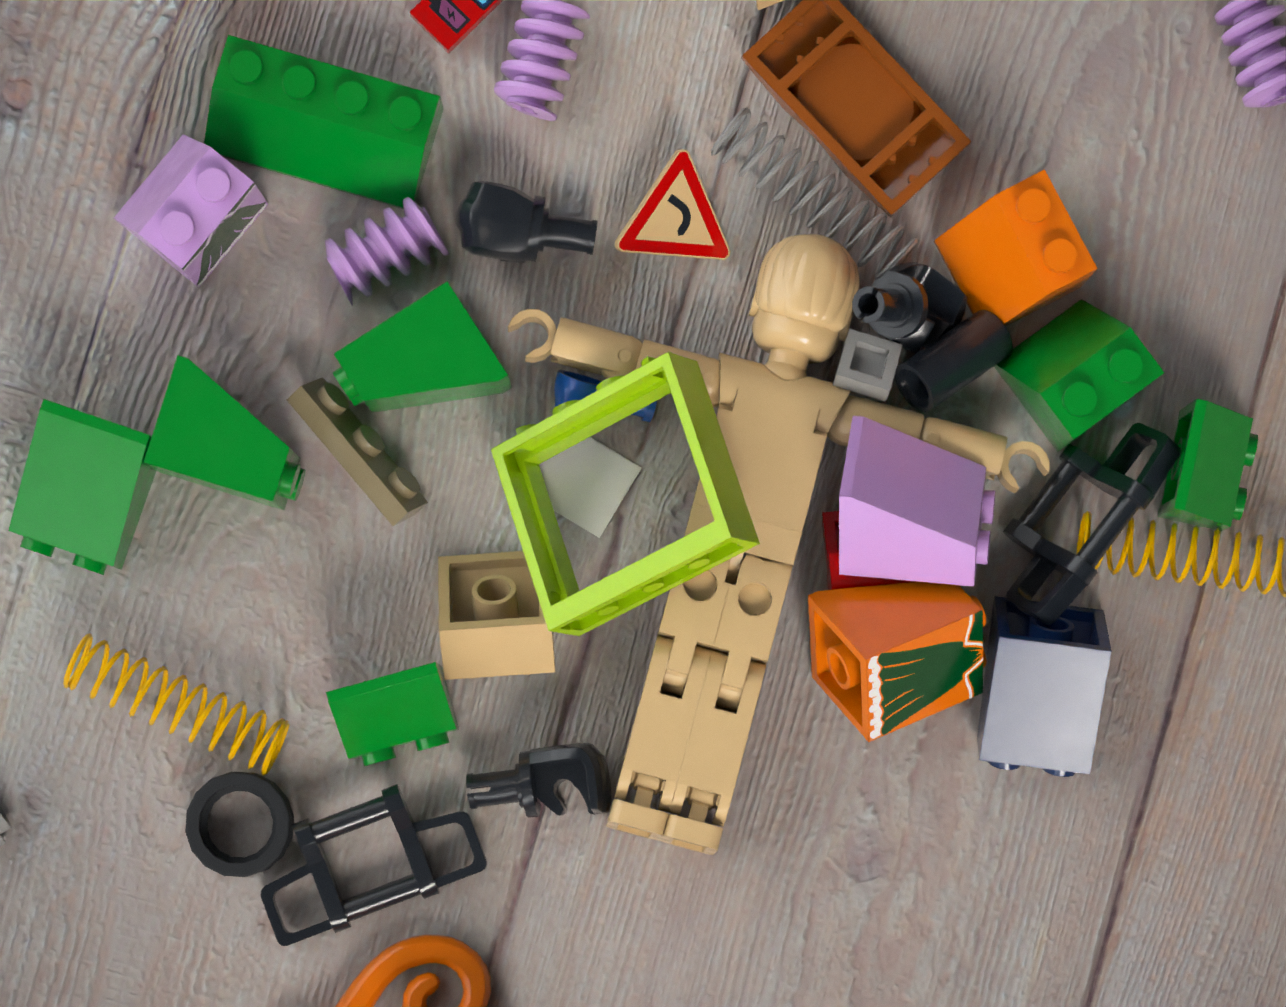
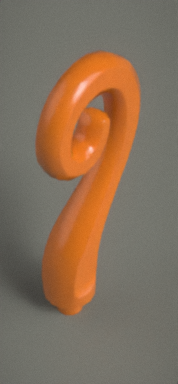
M419 935L401 940L378 954L352 981L335 1007H374L386 987L398 975L408 969L424 964L446 965L457 973L463 988L462 999L457 1007H487L491 995V978L488 967L481 956L463 941L443 935ZM431 972L415 976L407 983L404 990L402 1007H428L427 998L439 988V977Z

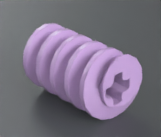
M523 0L521 10L529 18L517 20L514 26V31L523 39H514L509 42L507 47L508 52L517 60L502 62L501 72L509 80L496 82L494 93L506 102L508 106L524 114L543 120L556 121L557 115L546 108L545 103L546 101H563L564 95L551 85L553 81L570 80L571 74L558 64L560 60L577 59L578 54L566 46L565 43L567 39L583 40L585 34L572 25L573 19H590V15L585 10L560 0Z
M1231 0L1214 16L1217 25L1232 26L1221 37L1224 45L1240 46L1228 57L1231 66L1247 67L1236 76L1237 85L1240 87H1254L1242 98L1245 107L1265 108L1286 103V46H1281L1280 43L1286 37V25H1274L1273 23L1275 18L1286 11L1284 5H1267L1266 0Z
M409 197L403 199L405 216L402 218L391 208L387 207L383 211L385 227L383 228L368 217L364 220L366 235L364 238H361L351 228H347L344 232L345 248H341L331 238L325 240L326 258L351 305H353L351 288L354 286L366 297L373 295L371 277L373 276L386 287L392 285L390 267H396L406 277L411 275V256L417 258L425 266L430 265V246L433 245L444 256L449 255L424 206L420 207Z

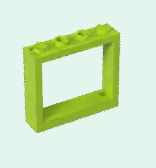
M667 352L658 358L647 356L641 361V367L625 376H614L603 380L596 386V392L581 400H571L556 406L552 410V416L537 424H528L516 428L517 435L491 449L548 631L581 636L760 544L696 360L673 354L672 352ZM671 393L715 521L604 579L579 590L539 464Z

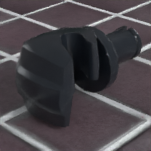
M488 181L473 182L456 212V226L460 230L463 249L473 255L525 263V260L536 262L538 251L543 252L544 247L586 252L593 255L598 220L590 221L549 214V208H544L545 197L534 196L533 199L514 187Z
M906 262L887 270L871 286L859 289L854 295L852 309L858 319L864 317L863 322L869 323L879 335L886 337L892 342L902 344L903 348L917 353L921 347H926L961 322L965 314L968 296L935 269L917 262Z
M574 743L530 749V751L519 753V763L515 764V769L479 774L468 773L466 775V788L479 789L490 787V790L486 792L468 793L469 806L472 810L478 807L519 802L520 807H524L526 816L531 818L539 817L542 802L556 815L563 816L567 813V808L558 795V786L562 782L569 780L580 791L590 814H605L610 811L612 802L608 765L604 755L591 743Z

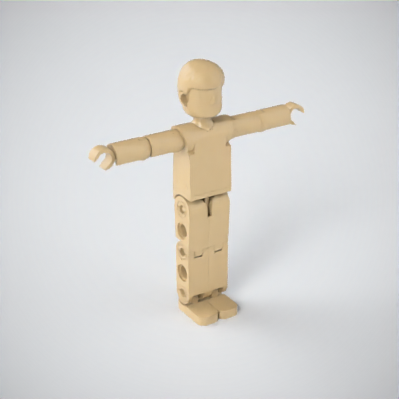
M818 234L790 236L772 246L765 255L759 270L756 291L749 312V316L754 317L752 333L756 344L765 352L770 353L765 365L720 352L717 360L645 339L642 343L633 336L563 317L560 318L558 328L556 329L551 317L539 309L520 311L511 319L508 325V332L517 330L522 325L530 322L543 326L547 331L548 339L545 344L527 354L525 362L536 363L552 355L550 362L599 374L606 379L614 376H625L641 367V361L647 356L658 358L667 352H672L673 354L696 360L713 408L717 407L716 417L760 544L669 590L614 798L621 800H613L606 824L609 828L704 854L714 855L718 851L723 828L718 826H724L731 804L766 663L772 648L827 436L836 444L848 446L852 417H866L985 466L986 479L994 481L995 475H997L1000 483L1013 493L1019 490V486L1009 470V460L1013 455L1026 454L1035 461L1037 468L1043 476L1049 473L1050 462L1046 452L1033 442L1020 441L1006 449V436L939 418H924V414L849 395L850 390L833 386L832 382L807 377L806 370L808 364H819L828 360L835 353L839 340L845 341L853 314L852 301L860 287L859 271L852 256L840 243L829 237ZM700 477L684 536L715 521ZM629 786H633V789L636 790L633 803L622 801L626 799ZM659 793L661 794L658 805L659 810L650 808L653 795ZM686 799L690 805L687 818L678 816ZM712 808L715 809L712 821L714 825L704 823L707 811Z

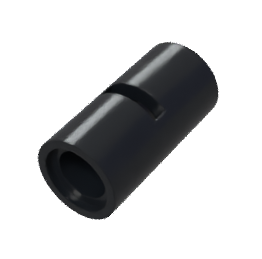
M979 310L899 364L894 375L897 387L904 399L913 408L920 412H929L1010 356L1013 350L1011 336L1005 325L996 315L987 310Z

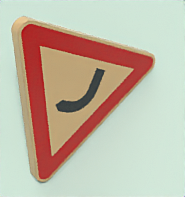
M678 149L674 152L615 240V248L618 251L725 260L730 256V248L690 153L687 150Z

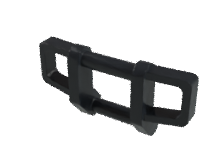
M1135 423L1131 426L1103 465L1079 448L1068 444L1059 456L1062 463L1019 520L1013 518L1003 531L1007 537L1034 556L1010 587L1006 598L1020 611L1046 625L1054 623L1096 576L1098 572L1095 566L1137 510H1145L1153 500L1157 490L1180 456L1181 448L1165 433L1142 423ZM1147 446H1155V451L1137 479L1134 480L1126 476L1125 474ZM1081 475L1105 493L1118 498V500L1076 555L1044 539L1036 532L1078 476ZM1053 570L1064 574L1040 602H1031L1033 596Z
M398 784L381 790L382 796L312 823L307 818L292 824L307 864L264 886L260 894L277 942L281 946H288L332 928L335 933L351 927L350 921L418 895H422L424 899L440 893L439 887L483 871L487 867V859L470 815L467 812L459 811L414 823ZM391 816L413 874L343 900L321 843ZM451 823H458L465 831L474 860L469 866L435 878L418 832ZM312 873L329 919L297 932H289L284 926L275 901V895L280 889Z

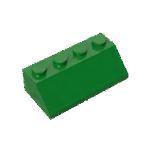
M228 35L212 86L204 144L210 146L225 158L404 209L403 199L409 197L416 203L444 108L438 95Z

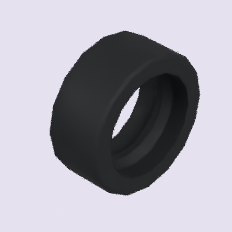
M229 772L211 778L195 793L187 809L185 833L191 851L205 867L223 876L248 877L268 870L284 856L293 838L292 824H294V814L288 797L275 782L257 773ZM235 791L250 792L260 797L269 807L273 819L272 834L267 844L257 853L247 857H232L221 852L211 841L207 829L208 815L214 803L222 796Z

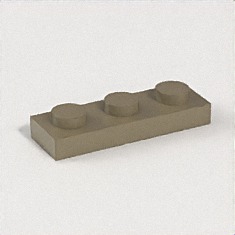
M322 377L301 385L286 399L392 526L414 516L428 503L419 492L420 485L416 478L405 468L396 465L384 450L385 445L382 438L374 429L359 421L348 408L349 401L346 395L337 386L327 383Z

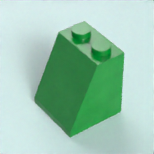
M448 281L334 353V356L341 365L340 368L332 372L354 406L364 401L372 413L503 394L512 388L508 374Z
M1082 299L1016 346L1010 356L994 366L1057 452L1165 373L1131 327Z
M177 355L144 463L159 473L285 510L288 499L296 501L303 485L306 470L300 468L299 462L301 458L189 358Z
M43 399L8 531L23 536L20 547L52 557L56 547L75 554L72 565L101 575H104L107 565L122 570L156 470L144 463L152 436Z

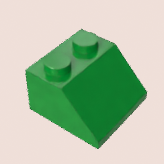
M1195 399L1179 411L1173 441L1181 448V453L1165 478L1157 517L1215 530L1219 528L1220 531L1230 528L1232 519H1241L1247 498V488L1239 487L1243 466H1252L1258 444V435L1250 433L1253 418L1202 399Z
M436 662L326 692L328 703L348 759L362 757L364 766L396 758L394 747L415 742L418 752L448 744L450 741L447 733L459 730L447 683L444 680L443 668Z

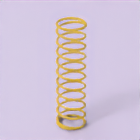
M1086 511L1082 516L1076 555L1091 534L1092 514L1090 511ZM1133 517L1128 523L1123 550L1115 569L1112 562V545L1106 552L1108 568L1112 575H1116L1121 570L1128 554L1129 571L1133 577H1138L1143 572L1149 557L1150 572L1155 580L1162 578L1170 562L1172 577L1176 583H1181L1185 579L1190 566H1192L1193 579L1198 586H1202L1208 580L1213 568L1214 580L1219 589L1227 586L1234 572L1236 585L1241 592L1246 591L1250 587L1256 576L1257 587L1262 594H1267L1277 579L1278 589L1282 596L1286 597L1282 583V557L1285 545L1283 536L1278 540L1276 563L1266 589H1263L1260 571L1263 545L1262 534L1257 536L1252 569L1244 586L1241 585L1239 572V551L1242 538L1240 531L1235 536L1231 564L1223 583H1220L1218 573L1219 528L1214 531L1210 559L1201 581H1199L1197 573V539L1199 532L1197 525L1193 527L1188 558L1179 578L1175 561L1176 523L1172 524L1166 556L1158 575L1156 574L1154 562L1155 520L1150 522L1144 555L1137 572H1135L1133 564ZM1102 557L1101 560L1098 562V564L1095 566V569H1096V570H1097L1098 567L1100 566V564H1101V562H1102V560H1103V557Z
M86 634L82 638L67 667L63 680L64 688L70 687L71 691L76 688L87 664L96 651L104 645L101 668L89 695L90 699L95 698L108 671L120 655L124 654L121 675L115 693L109 703L110 708L115 706L119 695L133 672L141 663H144L139 689L129 712L130 717L134 716L148 688L163 671L160 693L149 720V725L154 724L169 695L178 683L183 680L180 700L168 730L169 734L174 733L185 710L195 695L203 689L199 711L188 738L189 743L194 741L206 717L218 700L222 698L219 718L208 746L209 752L213 751L227 724L242 706L239 725L228 754V759L230 761L234 758L248 731L259 716L262 715L258 736L247 766L248 769L253 768L266 743L281 724L263 762L262 776L268 774L286 738L290 725L289 721H285L283 718L277 720L263 738L267 720L265 710L255 713L244 728L247 714L245 701L238 702L224 719L227 708L226 693L221 692L216 695L205 709L208 694L206 684L202 683L195 687L185 700L188 689L186 675L177 677L166 690L168 683L167 667H159L147 680L149 669L147 658L143 657L137 660L127 672L129 664L127 649H121L116 652L108 662L110 648L107 640L98 642L91 649L92 634ZM86 643L84 652L78 663V666L70 678L75 662Z

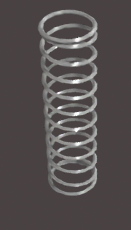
M748 107L741 109L711 149L712 156L718 154L742 124L735 139L722 158V164L732 158L751 136L763 127L759 139L739 171V177L744 176L780 140L773 157L756 184V190L761 189L797 153L787 175L773 196V202L779 201L813 167L806 184L789 211L790 215L796 214L830 180L825 193L806 224L807 228L813 227L847 193L843 204L824 235L826 237L832 238L864 206L857 222L843 244L847 251L881 220L858 260V267L864 266L898 233L875 273V280L881 277L887 270L903 263L918 243V237H914L887 265L904 233L903 225L897 226L890 231L871 250L886 223V212L874 217L855 236L869 210V200L861 201L838 223L852 197V187H846L841 190L822 209L836 181L835 174H829L807 193L819 169L818 161H812L790 180L801 159V148L793 149L774 166L783 149L785 137L784 135L776 136L758 152L768 131L767 122H762L753 127L741 139L751 118V111Z

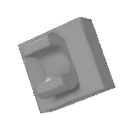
M849 328L833 386L886 401L891 390L902 344Z

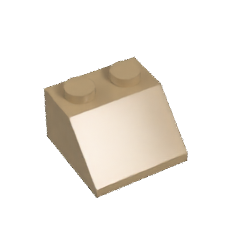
M523 551L438 557L439 638L444 680L555 672L554 632L548 631Z

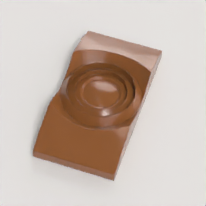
M802 0L741 57L780 106L815 138L842 172L879 208L886 212L889 217L893 216L972 142L839 0Z

